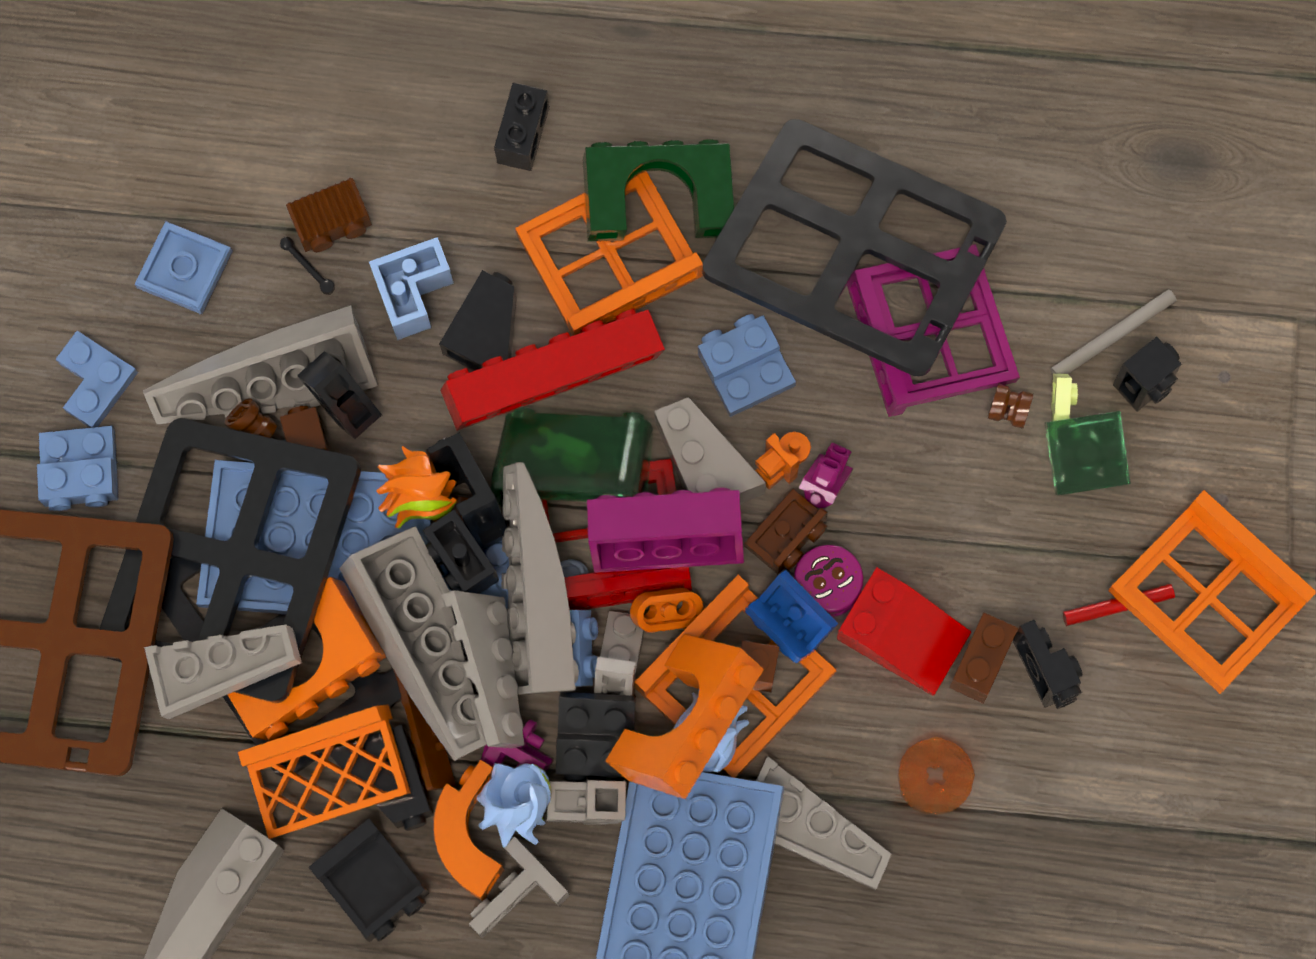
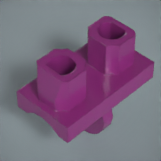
M831 443L826 454L820 453L802 479L799 489L804 490L806 500L814 507L826 508L833 504L853 471V468L846 465L852 453L850 450Z
M530 719L522 729L523 746L501 748L485 745L480 760L494 767L496 763L503 764L506 757L509 756L519 762L517 766L525 763L534 764L545 772L550 768L554 759L534 748L540 749L545 739L534 734L538 723Z

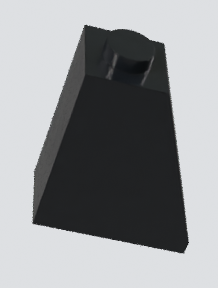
M482 270L439 342L443 355L473 371L481 369L483 362L494 357L502 356L503 361L511 358L517 297L515 288L512 286L513 282L509 278L498 272H494L491 275Z
M402 725L391 729L411 793L376 804V806L397 828L404 826L405 831H409L427 824L426 818L433 816L406 732ZM381 732L368 736L362 748L378 758L385 746ZM358 740L353 741L351 743L356 745ZM342 745L333 748L330 755L339 767L344 769L353 750ZM359 754L350 773L367 782L376 763ZM387 756L385 761L390 764L389 757ZM382 767L373 785L385 792L398 789L393 772ZM355 783L363 791L364 787ZM371 791L368 795L369 798L377 796V794Z

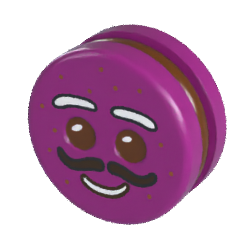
M822 545L809 550L799 560L794 573V579L833 618L841 616L852 609L863 587L864 579L860 563L848 550L835 545Z

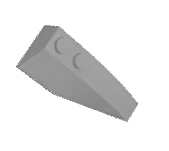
M350 305L278 329L211 356L143 390V394L156 424L171 423L180 418L194 421L204 420L206 416L224 414L227 417L235 406L248 398L252 399L259 406V411L261 410L262 414L276 412V409L298 406L312 408L321 404L297 375L324 351L344 366L363 391L378 385L361 330Z
M514 463L503 467V517L506 520H510V527L506 528L504 536H502V551L509 557V567L506 573H502L501 588L508 590L507 622L510 644L513 651L515 680L518 687L517 695L575 690V683L578 680V666L576 661L573 660L572 645L576 639L574 624L570 621L564 574L557 547L543 505L525 464Z
M416 526L350 555L339 569L389 663L450 756L455 761L487 745L474 702L476 695H474L470 678H467L463 665L468 660L465 661L461 640L456 641L452 626L456 622L452 606L446 607L442 595L450 591L432 556L428 554V549Z
M221 809L177 872L144 959H211L284 850L240 819Z

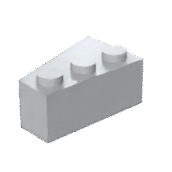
M689 397L654 411L655 424L683 490L693 493L710 492L715 488L739 490L740 504L765 494L766 482Z

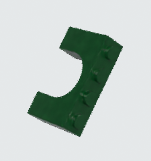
M707 139L698 142V144L684 145L683 141L671 140L664 142L662 145H648L644 141H634L628 143L627 146H612L608 142H598L592 144L591 147H585L583 175L587 241L624 240L627 231L625 188L634 177L647 171L668 172L679 178L686 185L693 203L695 238H718L734 211L729 143L720 144L718 140Z

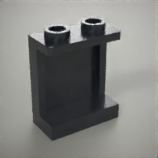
M460 432L451 437L440 439L435 445L427 449V453L437 473L449 472L450 477L448 481L455 480V487L462 483L468 486L472 497L457 504L456 507L465 526L480 548L484 550L502 541V536H504V532L508 528L495 496Z
M369 818L308 867L368 942L375 938L378 942L382 941L396 929L395 921L405 913L408 917L414 915L427 903L424 898L429 892Z

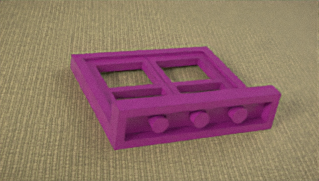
M976 244L971 245L968 252L979 257ZM960 248L933 254L947 261H952L956 258ZM890 263L855 270L847 283V288L858 321L901 341H906L914 337L920 323L895 328L882 286L917 278L928 310L934 299L928 281ZM984 269L970 293L975 310L959 314L952 330L980 324L994 367L958 374L946 338L941 348V353L949 377L913 385L910 374L869 356L888 417L903 414L906 408L910 406L994 388L998 384L1016 383L1020 378ZM929 324L923 336L935 334L937 337L941 329Z

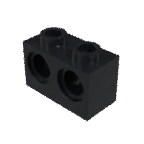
M512 83L494 146L497 164L532 171L550 107L547 90Z
M325 351L297 375L334 422L354 439L382 416L381 412L344 366Z

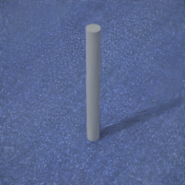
M1170 289L1166 290L1050 369L1051 373H1071L1176 302L1177 299Z

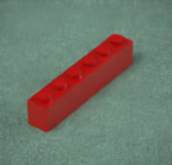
M630 309L615 316L616 321L604 325L601 320L583 327V333L571 337L569 332L562 333L551 338L549 345L538 349L535 344L528 345L515 352L516 356L503 361L502 356H498L481 364L482 368L469 373L468 368H464L447 376L448 380L440 391L456 430H461L657 359L665 348L649 310L636 313L635 309Z

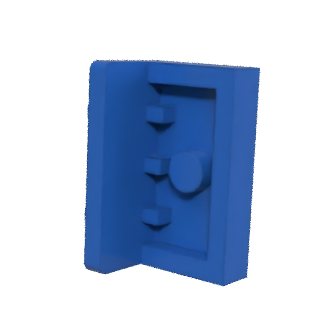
M786 570L780 573L764 593L745 609L746 614L752 619L755 626L764 631L778 645L780 651L794 663H798L812 654L838 625L837 621Z

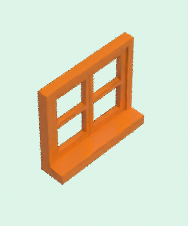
M647 172L637 175L627 184L625 195L636 191L653 222L626 235L624 240L614 242L595 241L599 250L559 270L555 266L541 238L580 218H583L586 224L585 193L515 228L519 240L572 336L583 333L582 328L593 322L601 320L604 325L616 321L615 316L630 309L638 310L703 276V263L697 252L693 253ZM658 230L675 262L633 282L616 250ZM604 257L622 289L580 310L563 277Z
M1205 490L1196 497L1181 516L1108 590L1219 694L1229 686L1316 594V591ZM1194 529L1231 562L1207 588L1169 555ZM1161 562L1168 566L1199 595L1175 621L1169 618L1137 588ZM1240 572L1278 605L1254 632L1216 598ZM1208 605L1214 608L1246 638L1222 665L1184 631Z
M739 575L720 592L634 682L635 689L674 726L686 709L666 691L678 677L664 665L683 634L714 641L742 611L746 613L745 609L749 604L758 599L749 590V584ZM771 640V641L767 644V645L777 646V644H776L773 640ZM814 651L799 662L809 673L776 707L758 690H751L746 699L766 718L736 748L732 760L722 769L729 777L737 778L834 676L837 670L817 651Z

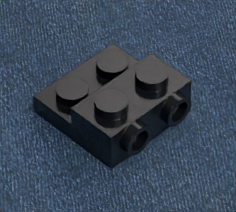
M1035 620L1020 625L1013 643L1044 708L1055 704L1056 709H1060L1077 701L1076 697L1082 694L1079 687L1081 684L1079 678L1083 676V673L1075 656L1069 657L1065 648L1051 654L1049 651L1052 648L1050 637L1044 627L1038 628Z
M560 692L556 774H564V779L571 782L584 781L587 776H602V781H624V777L605 760L624 729L635 732L636 696Z

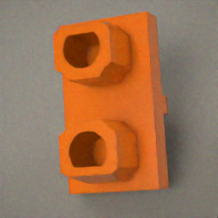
M789 432L780 439V442L779 437L775 433L766 440L765 453L755 461V465L758 467L755 471L766 482V487L769 490L783 478L790 484L798 477L799 464L804 462L810 454L811 446L808 438L799 432Z

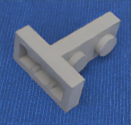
M609 611L601 655L597 657L595 668L594 694L634 695V682L644 630L632 622L628 613Z
M515 837L503 848L523 871L519 875L515 871L511 873L498 887L502 892L492 902L488 899L482 901L470 914L474 919L469 925L481 938L486 936L537 885L558 907L569 897L568 891Z

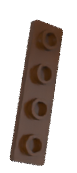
M395 673L401 693V702L405 708L411 730V739L415 745L421 767V776L425 782L426 789L428 791L442 790L446 784L454 787L455 780L445 747L435 735Z

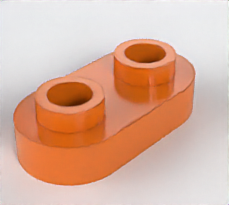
M686 588L645 592L633 601L630 617L636 626L646 632L687 628L703 611V602L696 593ZM682 601V607L677 610V605ZM650 605L648 613L644 615L646 608Z

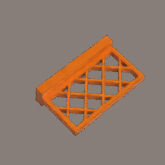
M389 705L373 706L238 752L242 767L247 766L268 839L411 793L389 720L393 719ZM377 731H381L385 744L379 758L362 749L368 735ZM359 738L356 745L349 742L350 740ZM338 744L353 750L344 769L328 761L334 746ZM325 749L322 756H319L316 753H314ZM359 754L376 763L367 782L350 773ZM305 755L318 762L310 781L293 772L300 757ZM387 756L389 757L390 764L385 761ZM290 761L287 768L281 765V763ZM324 766L341 775L333 793L316 784ZM273 767L284 774L275 792L264 786L260 770ZM382 767L393 772L398 789L385 792L373 785ZM290 777L307 786L298 804L282 796ZM347 778L364 787L358 801L353 804L339 797ZM313 790L329 799L323 813L319 815L304 808ZM370 791L377 794V796L367 799ZM278 802L295 810L288 825L277 828L273 816ZM335 803L343 806L341 808L332 810ZM301 814L308 817L307 819L298 821Z

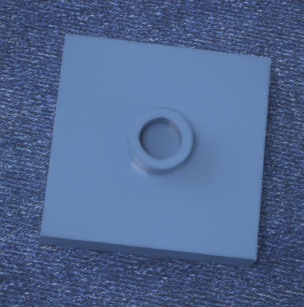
M165 221L135 282V286L137 289L203 314L233 251L229 246Z

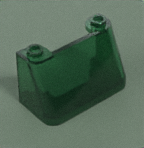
M524 407L513 410V413H508L505 416L490 489L500 507H503V467L514 463H524L539 498L543 500L587 502V500L596 499L602 495H613L621 498L634 497L636 494L644 492L648 493L653 427L649 421L644 420V415L635 412H626L622 414V417L535 413V410Z

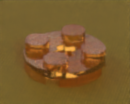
M932 737L928 740L917 742L906 751L899 764L898 785L904 800L916 811L929 815L947 814L958 809L966 801L972 790L975 773L968 755L961 747L951 741ZM941 768L945 772L942 777L946 782L942 786L938 783H934L932 786L927 783L929 774L926 772L927 769L937 770Z

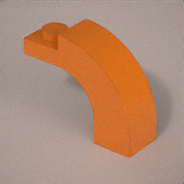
M482 760L479 761L476 767L470 765L459 781V784L463 786L460 791L449 784L445 785L435 810L434 837L440 858L452 877L466 891L484 901L500 878L504 868L501 864L478 850L472 843L469 834V819L474 806L478 802L477 795L481 793L484 785L491 780L493 767Z

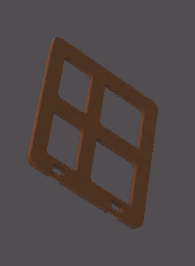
M0 510V537L58 542L62 544L48 620L44 623H31L0 619V647L35 650L41 653L27 729L21 734L0 732V763L122 776L131 769L150 672L144 647L155 645L174 542L173 534L165 526L159 524ZM100 546L142 551L132 614L126 631L119 632L77 627L76 622L88 559L93 547ZM74 655L120 659L122 662L109 736L103 743L57 738L55 735L68 663ZM72 749L89 750L87 763L70 761Z

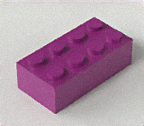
M715 488L710 492L699 493L679 490L668 495H654L644 492L636 494L634 497L617 498L613 495H602L596 499L587 500L588 542L594 573L744 563L739 490Z

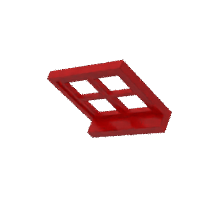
M671 459L532 479L549 525L547 499L595 492L597 498L602 495H608V490L656 483L658 495H668L676 491ZM588 528L552 534L555 543L588 538ZM689 567L598 572L564 577L569 610H588L633 603L640 594L645 592L686 588L692 591Z

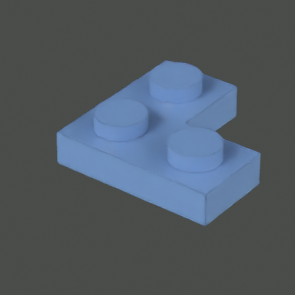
M79 331L75 332L55 359L58 364L83 379L63 409L90 428L98 427L138 374L134 367Z

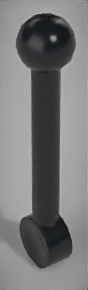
M290 237L282 238L280 241L281 249L289 251L320 284V290L323 294H332L335 289L334 283L329 279H324L294 247V241Z

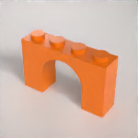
M329 577L326 580L314 618V623L323 640V657L318 670L307 682L292 688L287 699L280 703H271L235 692L228 694L252 737L272 741L283 736L288 731L287 726L298 718L302 720L316 713L319 709L318 704L328 697L332 699L345 693L350 686L348 684L359 676L366 677L380 667L379 662L386 658L362 611L343 581L333 577Z
M683 634L664 666L687 686L699 689L698 698L693 710L677 728L661 736L651 737L624 729L605 761L630 782L686 799L764 669L742 648Z

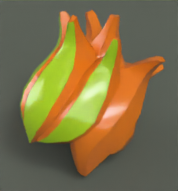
M402 446L406 457L405 460L394 465L377 466L386 475L385 477L389 479L376 490L378 494L388 493L378 509L381 513L388 510L386 514L388 517L398 513L395 528L400 529L411 519L437 520L452 511L457 502L454 497L449 499L456 481H448L450 473L447 471L437 473L427 452L410 451Z

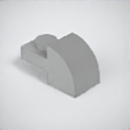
M588 780L586 783L549 781L551 798L546 808V822L583 823V825H604L625 821L626 781Z

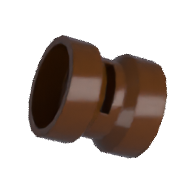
M998 384L988 419L998 422L1004 419L1010 421L1012 426L1023 429L1034 394L1025 391L1016 393L1011 391L1009 386Z
M250 398L235 406L225 420V425L229 429L271 438L277 428V424L269 416H262L259 412V406Z

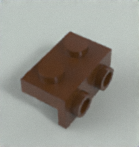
M792 489L747 539L744 547L777 575L785 567L791 570L804 554L800 551L801 548L809 540L815 543L828 526L825 524L828 512L823 508L818 510L797 491Z

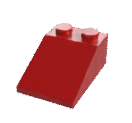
M876 567L838 630L836 640L934 696L969 638L971 631L913 588Z

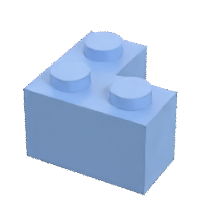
M438 237L369 261L397 340L431 328L420 295L454 284Z

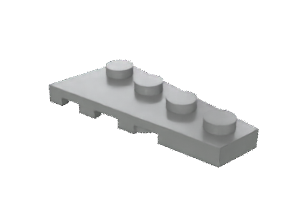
M454 590L442 594L446 607H453L457 624L453 625L452 628L456 641L462 640L469 662L463 663L467 678L471 679L478 691V695L474 697V702L488 747L516 748L523 746V723L520 716L517 695L518 687L515 680L513 651L510 644L504 597Z
M288 625L242 631L240 634L232 636H211L207 640L194 642L188 640L173 642V645L163 647L157 645L144 647L161 717L166 719L176 717L302 663L293 628Z
M767 756L756 782L784 787L775 845L876 890L892 854Z

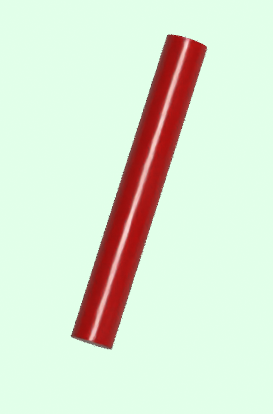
M1171 584L1141 591L1153 603L1175 598L1174 589ZM1114 598L1064 611L1062 614L1065 625L1070 626L1124 612L1128 609Z

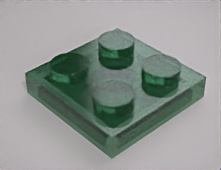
M1120 411L1045 422L1055 495L1131 484Z

